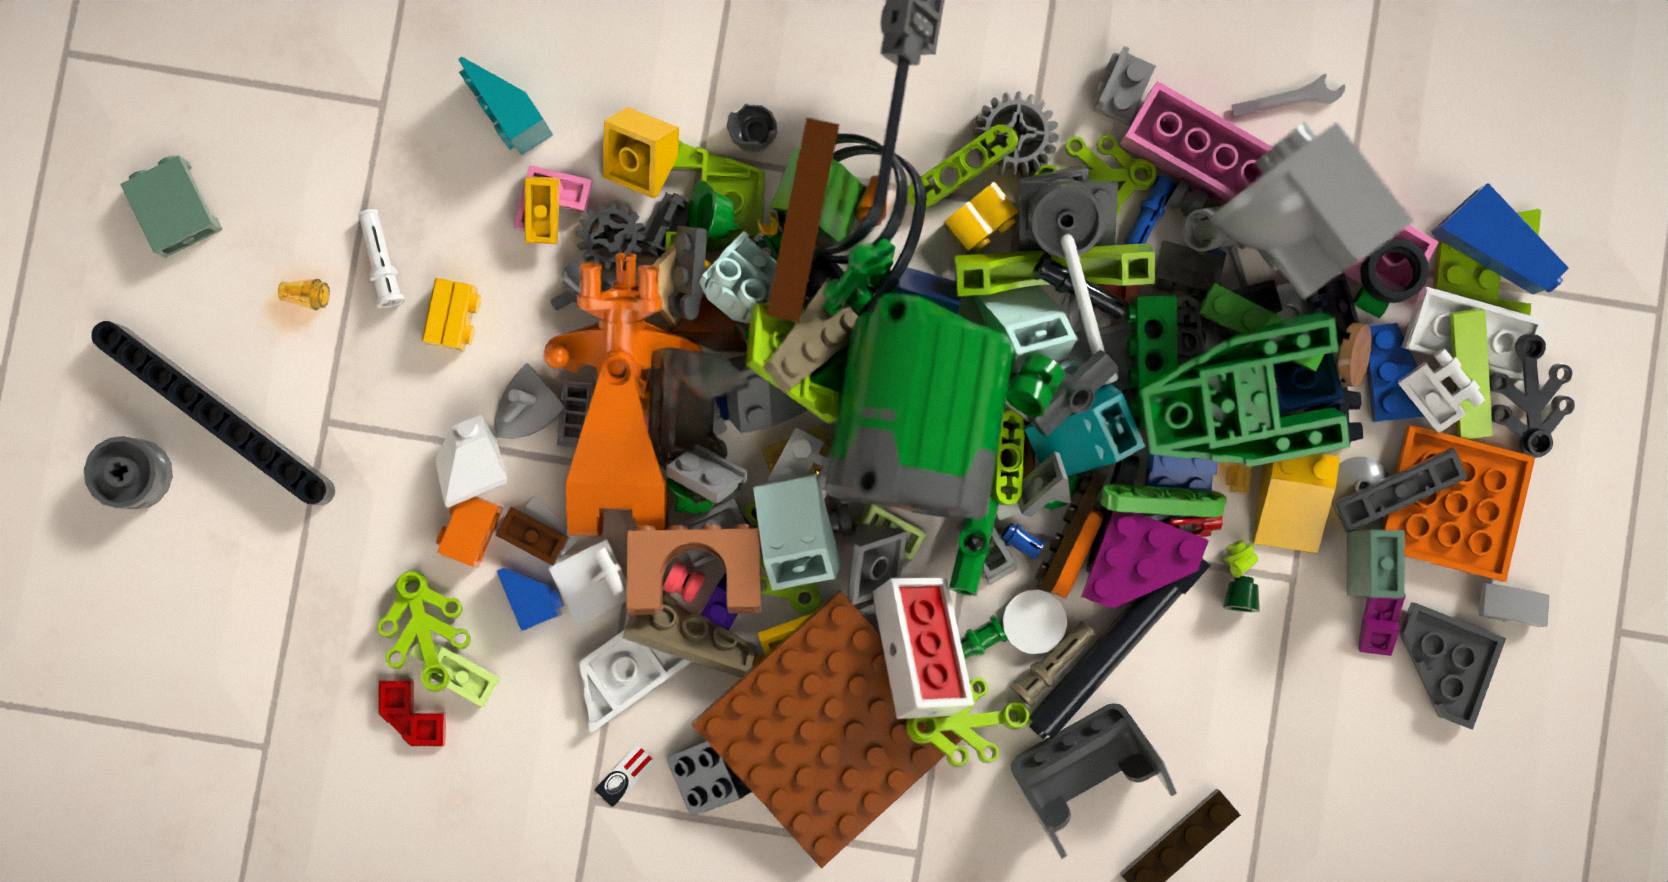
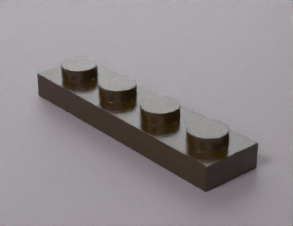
M1096 470L1092 471L1089 476L1083 475L1076 489L1080 496L1075 505L1069 504L1062 520L1067 523L1061 534L1055 533L1048 549L1053 552L1047 563L1042 561L1034 578L1039 580L1036 585L1037 588L1047 593H1052L1107 475Z
M1219 789L1214 790L1126 867L1120 875L1126 882H1166L1239 818L1241 814Z

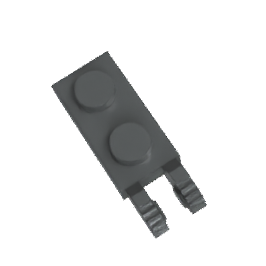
M677 226L675 269L672 274L674 292L668 298V308L672 317H684L687 320H694L699 315L701 295L703 294L699 281L704 274L706 229Z

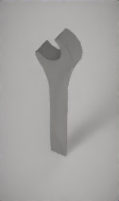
M1323 74L1314 82L1297 90L1231 106L1234 117L1302 101L1330 104L1337 101L1343 95L1346 85L1343 84L1339 90L1332 91L1325 84L1327 74Z

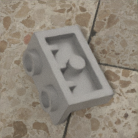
M1123 46L1119 54L1113 52L1106 67V70L1111 72L1107 82L1100 81L1093 98L1098 100L1094 108L1095 111L1129 125L1156 66L1129 54L1130 48Z

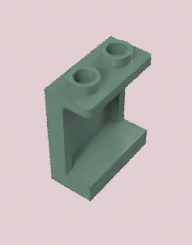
M179 155L165 157L158 162V166L148 171H137L129 176V180L120 184L153 253L164 258L223 230L218 218L210 214L189 171L192 168L190 163Z
M1360 530L1347 532V596L1404 598V531Z

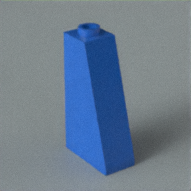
M1489 183L1476 189L1431 231L1434 237L1532 295L1542 291L1547 293L1553 291L1563 282L1560 276L1569 269Z

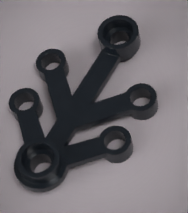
M1523 334L1515 343V351L1522 358L1525 394L1511 384L1509 377L1505 374L1492 373L1489 379L1491 391L1502 393L1526 413L1527 425L1513 416L1510 407L1502 404H1496L1491 408L1492 421L1505 425L1520 437L1519 445L1524 454L1539 458L1546 455L1552 449L1553 438L1551 433L1566 415L1573 412L1575 402L1569 396L1558 395L1554 397L1551 402L1553 411L1543 422L1541 411L1560 387L1571 380L1573 372L1568 365L1560 363L1552 365L1549 369V380L1539 391L1537 359L1544 355L1546 343L1539 335ZM1526 341H1529L1531 347L1525 352L1524 345ZM1562 368L1564 375L1561 379H1558L1557 372ZM1500 377L1502 384L1499 388H1496L1495 381ZM1565 400L1566 407L1564 410L1561 411L1559 407L1561 401ZM1503 409L1505 412L1504 417L1499 420L1497 414L1499 410ZM1534 436H1537L1538 442L1532 447V439Z

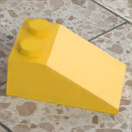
M1318 453L1263 464L1252 543L1318 553L1336 489L1340 456Z

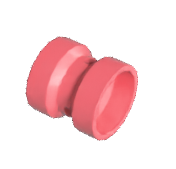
M676 561L668 575L663 590L671 594L676 592L682 595L683 600L692 604L706 575L699 571L692 572L687 569L685 564ZM690 577L689 580H688V582H687V584H686V586H685V588L682 589L683 586H684V584H685V582H686V580H687V578Z

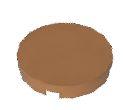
M1353 322L1346 330L1348 333H1351L1349 340L1344 339L1343 343H1341L1338 358L1339 377L1344 378L1340 381L1342 385L1358 387L1365 376L1369 363L1371 329L1368 324Z

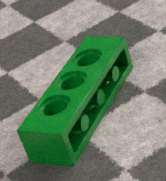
M1177 295L1131 297V304H1128L1126 307L1127 323H1131L1132 336L1127 338L1128 356H1132V369L1128 370L1127 379L1129 388H1133V401L1129 402L1128 408L1136 426L1139 428H1145L1140 388L1178 368ZM1149 320H1153L1158 327L1157 334L1153 338L1147 337L1144 332L1145 324ZM1153 352L1158 357V366L1150 371L1145 365V358L1149 353Z

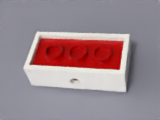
M891 578L872 592L897 719L953 716L974 705L947 578Z

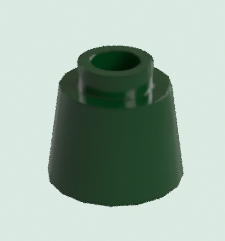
M1248 576L1234 577V581H1230L1228 584L1223 608L1238 612H1260L1259 585L1254 583V578Z

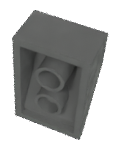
M747 355L724 359L729 420L740 433L771 428L808 411L803 405L746 365Z

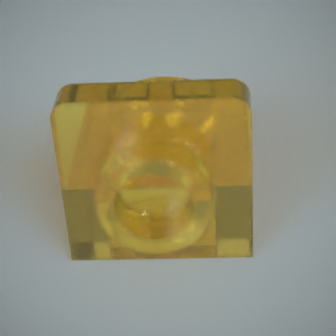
M1233 463V466L1228 467L1226 485H1230L1229 493L1241 495L1249 493L1252 466Z

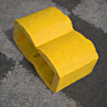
M993 182L949 216L943 225L966 254L972 250L977 254L991 243L988 238L997 230L1003 234L1016 223L1013 218L1017 215L1018 210L999 186Z

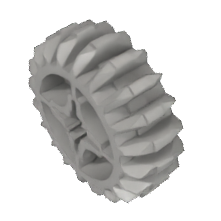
M1020 91L1016 92L1014 100H1011L1010 95L1006 92L1002 96L1003 103L994 97L991 99L992 108L984 105L981 109L984 116H977L975 119V123L980 126L973 129L972 135L975 137H979L989 130L994 120L1006 113H1012L1010 123L1006 126L1013 129L1016 124V130L1019 131L1018 135L1022 134L1015 150L995 163L1000 166L997 174L1000 176L1003 175L1005 169H1010V178H1015L1017 170L1020 169L1021 175L1027 177L1029 175V167L1034 172L1041 169L1040 163L1047 165L1050 161L1047 154H1054L1057 149L1052 143L1058 141L1059 135L1051 131L1058 127V123L1056 121H1047L1052 117L1053 112L1052 110H1047L1044 113L1041 111L1045 105L1044 101H1039L1037 105L1032 104L1033 94H1029L1026 101H1024ZM1023 114L1035 122L1039 131L1025 124ZM999 132L997 134V142L1007 146L1006 139L1009 137V134L1004 135ZM986 141L982 144L989 150L991 157H993L995 153L991 149L995 147L994 144L990 146L987 145ZM1033 142H1040L1039 148L1033 154L1019 158L1022 146L1032 145ZM980 152L978 155V158L980 160H983L982 152Z

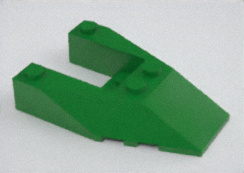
M1319 312L1289 318L1234 336L1141 387L1140 394L1149 453L1257 466L1350 447L1347 417L1334 407L1280 417L1273 370L1274 363L1338 351L1335 319Z

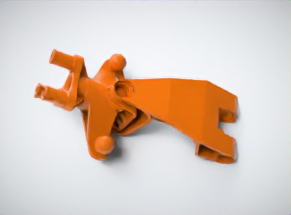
M625 253L615 255L616 282L613 283L612 288L601 292L602 266L597 263L579 265L581 293L577 294V306L598 317L599 322L555 336L545 345L543 357L545 363L550 368H564L576 373L581 367L588 364L595 366L599 375L565 483L568 535L602 536L604 509L632 510V518H635L636 523L635 531L638 526H653L655 530H667L668 486L661 474L645 420V416L648 415L652 391L648 368L662 366L672 377L683 373L690 374L699 368L704 355L702 348L697 343L645 322L646 317L662 310V297L659 295L660 268L652 265L638 267V284L636 282V254L628 253L626 266Z

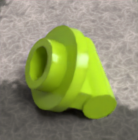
M1243 540L1225 548L1227 553L1222 556L1224 562L1229 563L1231 574L1237 578L1258 563L1259 560L1258 556L1252 552L1254 550L1252 543L1245 544Z

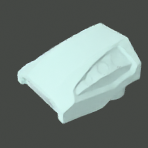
M743 231L702 275L699 283L707 299L732 320L750 324L751 308L757 303H768L770 300L777 261L748 238L749 235Z

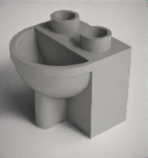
M1337 121L1317 136L1306 122L1273 145L1270 151L1255 162L1264 176L1209 218L1215 228L1219 226L1225 234L1236 242L1253 249L1267 251L1303 299L1314 293L1340 272L1360 262L1413 222V219Z

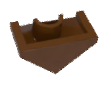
M706 295L701 298L700 311L697 318L694 320L683 318L671 331L715 352L747 351V341L744 334L745 323L732 320L710 302Z

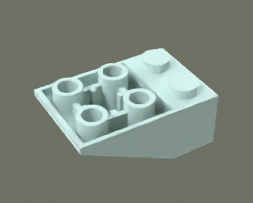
M1039 285L1015 288L988 295H973L987 327L1007 336L1014 348L1010 374L1019 372L1025 359L1031 354L1047 356L1055 362L1068 358L1077 338L1065 312Z
M817 474L755 486L753 489L763 561L772 591L834 579L842 564Z

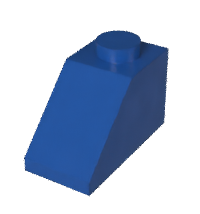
M502 568L496 571L521 631L528 630L563 615L560 608L564 607V603L557 589L552 590L549 584L509 568Z

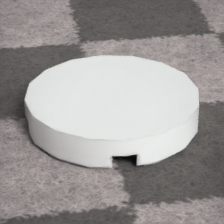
M1037 589L1023 591L1013 596L1005 606L1002 616L1003 631L1008 641L1018 650L1029 654L1046 653L1055 648L1064 638L1067 628L1066 612L1061 602L1050 593Z

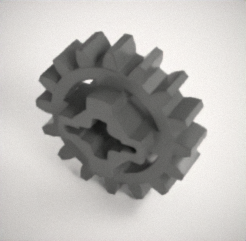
M611 201L610 207L607 209L602 202L598 203L599 211L596 213L589 208L587 212L590 218L588 220L580 218L579 220L584 230L576 231L577 237L583 239V241L577 244L578 249L587 250L583 258L586 261L594 258L593 263L605 264L607 272H611L613 265H616V254L625 253V261L628 253L642 255L643 250L638 245L639 243L647 242L646 237L639 234L645 230L643 223H636L640 218L636 212L628 215L630 208L626 204L619 210L615 201ZM612 217L621 218L628 224H618L612 220ZM599 222L600 224L596 232L592 233L594 226ZM614 231L616 234L614 236L615 241L609 243L607 240L609 237L608 232ZM631 240L629 247L623 252L626 242ZM595 249H605L609 251L611 257L602 256Z

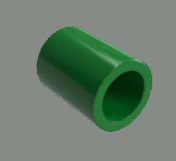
M1364 286L1358 291L1353 301L1356 307L1377 318L1382 317L1389 306V303L1375 300L1366 292Z

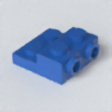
M1148 448L1145 486L1212 490L1213 475H1217L1218 462L1200 458L1189 459L1150 454Z

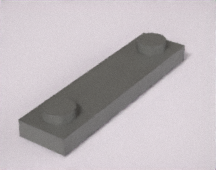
M1450 448L1332 502L1345 532L1349 533L1461 482L1468 477L1456 450Z

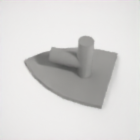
M528 363L515 374L501 397L496 416V438L516 439L530 436L547 427L567 408Z

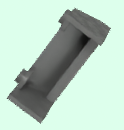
M1116 703L1105 705L1066 727L1053 739L1049 737L1016 756L1011 763V771L1061 859L1067 857V854L1056 832L1064 828L1071 819V811L1066 802L1118 772L1122 771L1128 780L1137 783L1144 782L1156 775L1171 797L1177 794L1161 757L1126 708Z

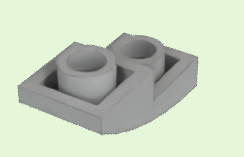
M1483 583L1481 584L1479 616L1503 622L1515 621L1534 627H1547L1550 595L1515 587Z

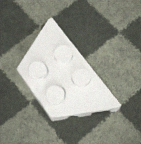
M625 630L620 632L579 662L581 677L584 683L585 703H587L589 730L592 733L692 661L623 639Z

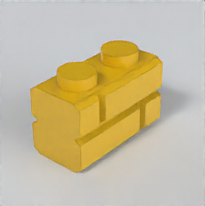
M435 278L421 341L429 345L465 351L466 344L471 345L474 337L475 328L470 325L473 313L477 314L480 309L481 295L477 294L478 289L470 284Z

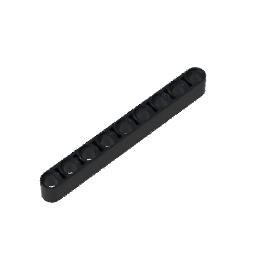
M102 321L94 326L91 338L96 347L302 502L311 505H325L333 499L335 487L330 479L129 328L111 321ZM115 330L117 334L116 340L109 344L108 336ZM138 349H141L142 358L135 364L133 355ZM163 368H166L168 377L163 383H160L158 379L159 373ZM188 387H192L193 397L189 402H186L184 400V392ZM217 406L219 416L212 422L209 418V412L211 408ZM239 425H242L245 429V434L241 440L237 441L234 431ZM268 444L271 449L270 455L266 460H262L260 449L263 445ZM290 463H293L296 467V474L289 480L285 475V469ZM319 482L322 487V493L317 499H314L310 493L311 487L314 483Z

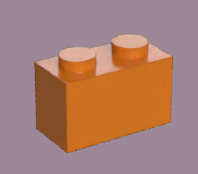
M477 496L451 506L449 514L452 517L447 527H442L436 540V544L439 545L437 553L471 567H479L504 507Z

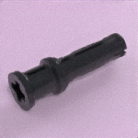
M1043 253L1035 264L1031 277L1035 280L1042 279L1053 285L1055 291L1059 293L1068 292L1076 296L1068 267L1051 259L1049 253ZM1085 279L1092 306L1119 320L1125 313V307L1128 306V302Z

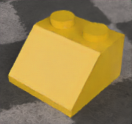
M629 107L605 119L603 178L653 199L656 198L678 157L679 127Z

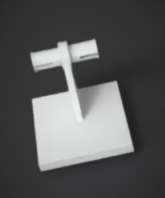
M607 539L549 568L577 626L627 602V578Z

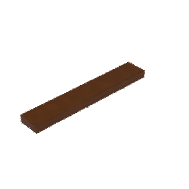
M806 117L766 316L800 322L839 124Z

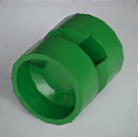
M1040 354L1028 355L1018 372V377H1015L1007 391V401L1013 408L1024 415L1031 417L1043 416L1053 399L1052 395L1056 393L1065 377L1064 370L1058 363L1047 356Z

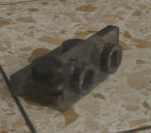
M1163 240L1155 264L1156 289L1168 293H1174L1175 290L1187 292V296H1192L1198 301H1204L1211 285L1214 283L1219 285L1226 257L1207 251H1196L1188 246Z

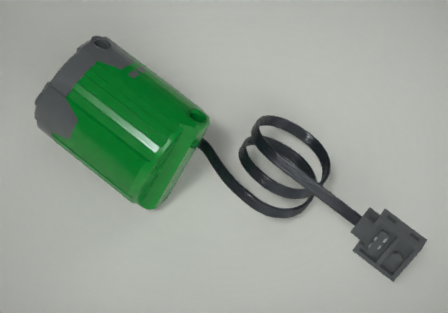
M886 0L880 22L881 32L883 33L880 54L897 65L884 144L881 145L877 141L862 135L838 133L836 144L860 143L865 145L845 147L834 151L833 159L838 162L857 155H881L875 195L866 217L855 231L841 241L830 245L817 246L815 244L814 254L832 263L848 264L850 261L848 255L834 256L832 254L841 253L854 247L875 227L885 206L892 168L896 178V198L893 211L886 227L871 244L876 246L878 242L885 238L890 242L901 225L908 199V184L903 167L908 172L914 186L915 206L909 234L897 262L871 299L866 312L862 313L852 326L825 489L830 496L837 499L896 507L912 511V513L952 519L966 517L980 520L988 512L1014 348L1008 337L1004 334L977 325L920 296L890 294L913 257L922 232L926 211V193L919 173L907 160L895 153L909 65H919L921 55H936L945 0ZM777 212L780 227L784 231L786 216Z

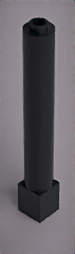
M1202 558L1198 571L1132 600L1030 714L1029 719L1033 722L1029 727L1043 740L1047 735L1053 739L1182 594L1185 595L1211 565Z

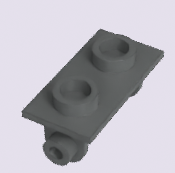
M665 193L646 234L647 242L641 245L643 252L660 258L666 251V232H677V226H686L688 222V202L685 201L683 196L673 193V195Z

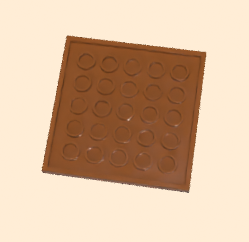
M840 590L691 722L693 727L821 869L946 755L931 742L920 744L913 741L906 730L908 718L897 719L881 636ZM939 716V717H937V718L950 717V716ZM918 722L917 729L921 733H925V725L922 722ZM952 731L941 732L955 746L962 741Z

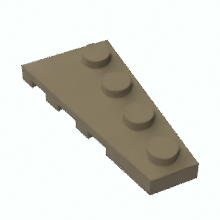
M829 277L819 285L815 295L805 305L804 311L801 313L800 322L792 324L786 337L781 340L763 366L783 393L787 392L850 343L852 326L858 315L847 301L844 307L834 316H831L823 308V304L828 299L823 294V290L831 282Z
M667 594L663 596V615L629 616L623 639L740 678L752 667L757 646L722 626L714 627L704 620L705 616L696 611L690 613L676 604L677 600Z

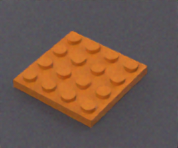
M1407 425L1395 473L1447 449L1454 448L1468 478L1384 516L1381 530L1404 531V557L1499 582H1506L1535 457L1441 432L1438 433L1437 431L1418 426Z

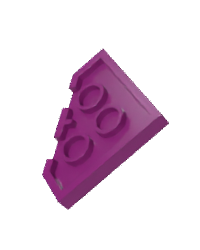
M1112 511L1081 597L1114 609L1198 571L1209 540L1139 513Z

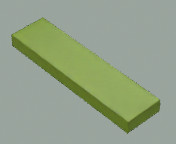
M1479 308L1449 313L1452 357L1455 356L1462 364L1460 368L1467 377L1477 382L1480 386L1479 392L1485 398V401L1476 407L1473 406L1468 398L1460 403L1466 411V415L1456 421L1457 437L1475 439L1493 436L1486 311ZM1453 381L1454 392H1455V391H1457V390L1459 389V387H1458V386L1456 385V383Z

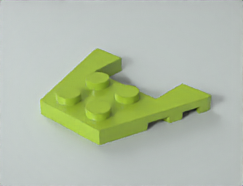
M679 140L678 157L671 170L702 171L703 181L707 182L715 192L733 201L734 216L739 223V228L730 230L725 238L707 239L706 253L728 247L743 231L749 235L748 238L750 240L761 232L757 219L760 218L762 223L764 221L765 171L728 157L717 156L700 147L689 146ZM666 232V250L675 242L677 232Z
M1541 209L1518 212V215L1539 236ZM1438 239L1433 282L1434 289L1531 315L1532 303L1499 299L1500 275Z
M757 303L751 308L746 365L779 388L763 366L781 340L786 337L794 321L766 316L769 303ZM810 374L785 392L827 423L831 424L838 417L839 392L811 383L809 381Z

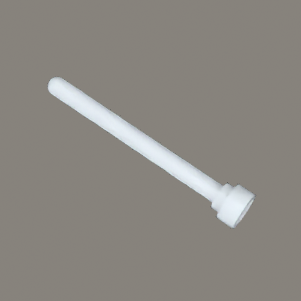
M1064 235L1061 238V245L1093 356L1099 350L1104 351L1074 238L1071 235ZM1116 372L1103 385L1116 381L1119 378L1118 373Z

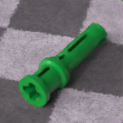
M994 615L990 616V621L974 630H966V633H964L965 637L960 639L964 660L974 654L982 656L985 654L984 650L999 641H1008Z

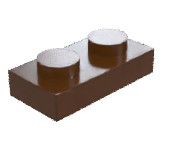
M510 507L495 535L552 566L556 564L570 538L514 507Z

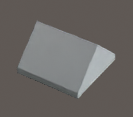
M856 525L848 597L853 605L872 599V592L891 578H901L907 531L899 528Z

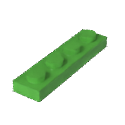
M1216 283L1211 285L1198 311V314L1239 335L1286 320ZM1324 354L1290 361L1310 371H1316Z

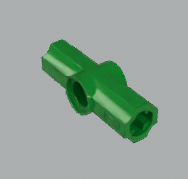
M990 497L987 515L980 520L966 518L963 532L959 536V548L949 590L962 595L977 596L985 560L990 553L989 544L999 507L998 500ZM972 539H978L983 542L982 547L977 551L967 550L966 545Z

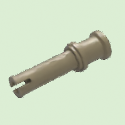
M1081 620L1040 663H1032L1030 671L1017 684L1013 683L1010 687L1024 702L1032 707L1035 704L1034 699L1047 686L1051 687L1054 684L1055 679L1053 677L1096 635L1095 632ZM1076 640L1074 645L1059 660H1057V658L1065 651V649L1073 641ZM1052 664L1053 666L1047 671L1046 669ZM1035 680H1038L1029 690H1026Z

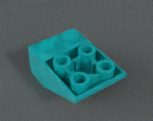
M464 57L458 59L464 68L459 71L461 77L475 97H478L476 100L491 122L495 123L498 121L494 128L510 150L515 147L523 155L553 136L525 91Z
M1111 383L1102 385L1094 393L1093 404L1087 411L1080 414L1073 412L1047 437L1040 434L1031 423L1023 427L1040 464L1053 452L1060 453L1066 475L1070 476L1116 463L1146 447L1123 394Z

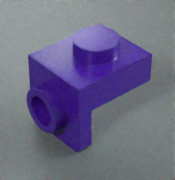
M726 572L715 587L701 615L729 630L739 613H728Z

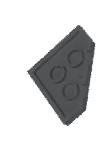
M1411 602L1400 634L1437 716L1473 730L1506 638Z

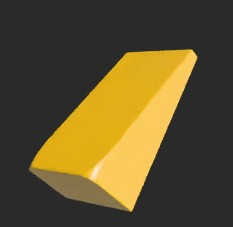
M530 176L525 178V243L558 244L559 177Z

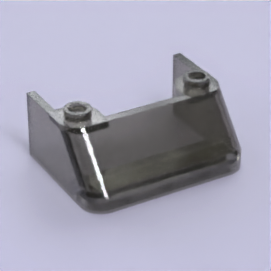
M671 347L653 351L651 358L648 432L657 461L665 471L668 464L686 451L692 452L696 444L723 458L727 457L726 444L713 433L715 397L749 388L750 381L723 355ZM676 482L696 504L708 501L705 497ZM741 483L738 484V488L735 491L741 490Z

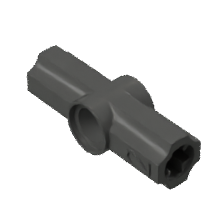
M1097 351L1074 374H1065L1058 390L1052 395L1053 399L1044 415L1041 417L1028 416L1027 418L1040 434L1047 437L1073 412L1080 414L1087 411L1093 404L1094 393L1119 370L1116 363L1104 351Z

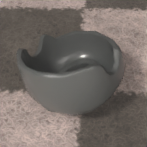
M744 104L736 113L731 112L728 116L727 130L733 143L743 151H761L767 148L776 138L778 132L777 121L773 113L762 105Z

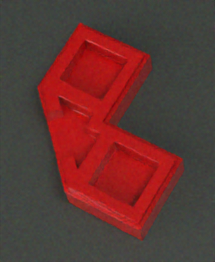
M380 680L378 714L387 723H390L410 746H444L446 740V712L413 713L414 680Z

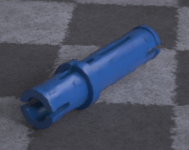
M1157 175L1149 195L1139 205L1141 210L1123 245L1147 242L1155 223L1165 212L1164 206L1176 185L1174 181Z

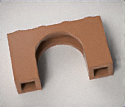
M738 524L734 525V529H721L719 525H703L701 530H688V527L684 525H672L668 527V530H655L653 526H638L636 531H627V611L629 615H663L664 572L668 564L676 556L690 550L709 552L716 556L724 565L727 572L728 613H761L759 529H753V525Z

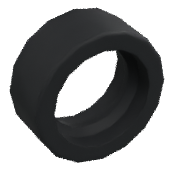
M1389 239L1363 259L1360 267L1361 282L1366 292L1375 300L1384 303H1400L1417 295L1426 285L1429 276L1428 260L1424 252L1413 242L1404 239ZM1397 252L1408 259L1412 267V280L1401 290L1387 289L1380 283L1376 275L1377 262L1387 253Z

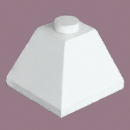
M482 414L450 428L435 458L442 495L447 508L508 483L497 439Z

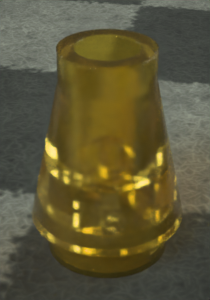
M318 278L281 282L278 287V297L281 301H288L312 310H318L328 305L330 288L326 282H322Z

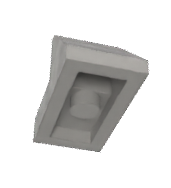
M1053 452L1023 479L1022 495L1018 500L1022 515L1032 517L1051 499L1071 503L1068 478L1060 453Z

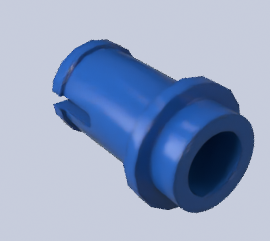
M1010 523L1001 536L1006 546L1012 545L1032 560L1041 552L1038 549H1042L1044 546L1043 541L1022 530L1019 523L1016 525Z

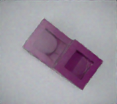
M1405 592L1404 598L1367 597L1360 630L1359 652L1392 656L1400 632L1397 621L1406 597Z

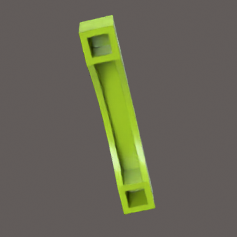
M1149 243L1096 246L1079 256L1084 278L1094 284L1119 286L1155 284V251ZM1035 250L954 256L957 295H988L1015 288L1047 285L1049 283L1044 280H1035L1031 277L1035 264L1046 251ZM1051 255V259L1067 267L1065 258Z

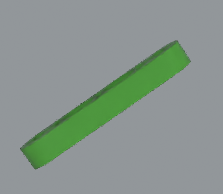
M1107 484L1103 487L1100 502L1103 507L1118 512L1220 517L1224 513L1227 498L1220 492L1207 489Z

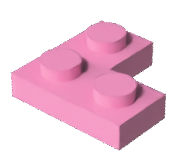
M529 165L526 177L560 178L559 207L586 213L593 185L592 180ZM525 184L514 224L516 229L525 231Z

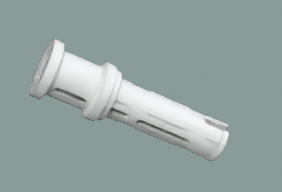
M368 209L359 212L358 218L360 219L372 266L369 278L375 284L378 296L376 300L377 307H393L405 302V297L399 291L396 279L399 275L398 270L395 269V266H391L378 215L379 212L377 209Z

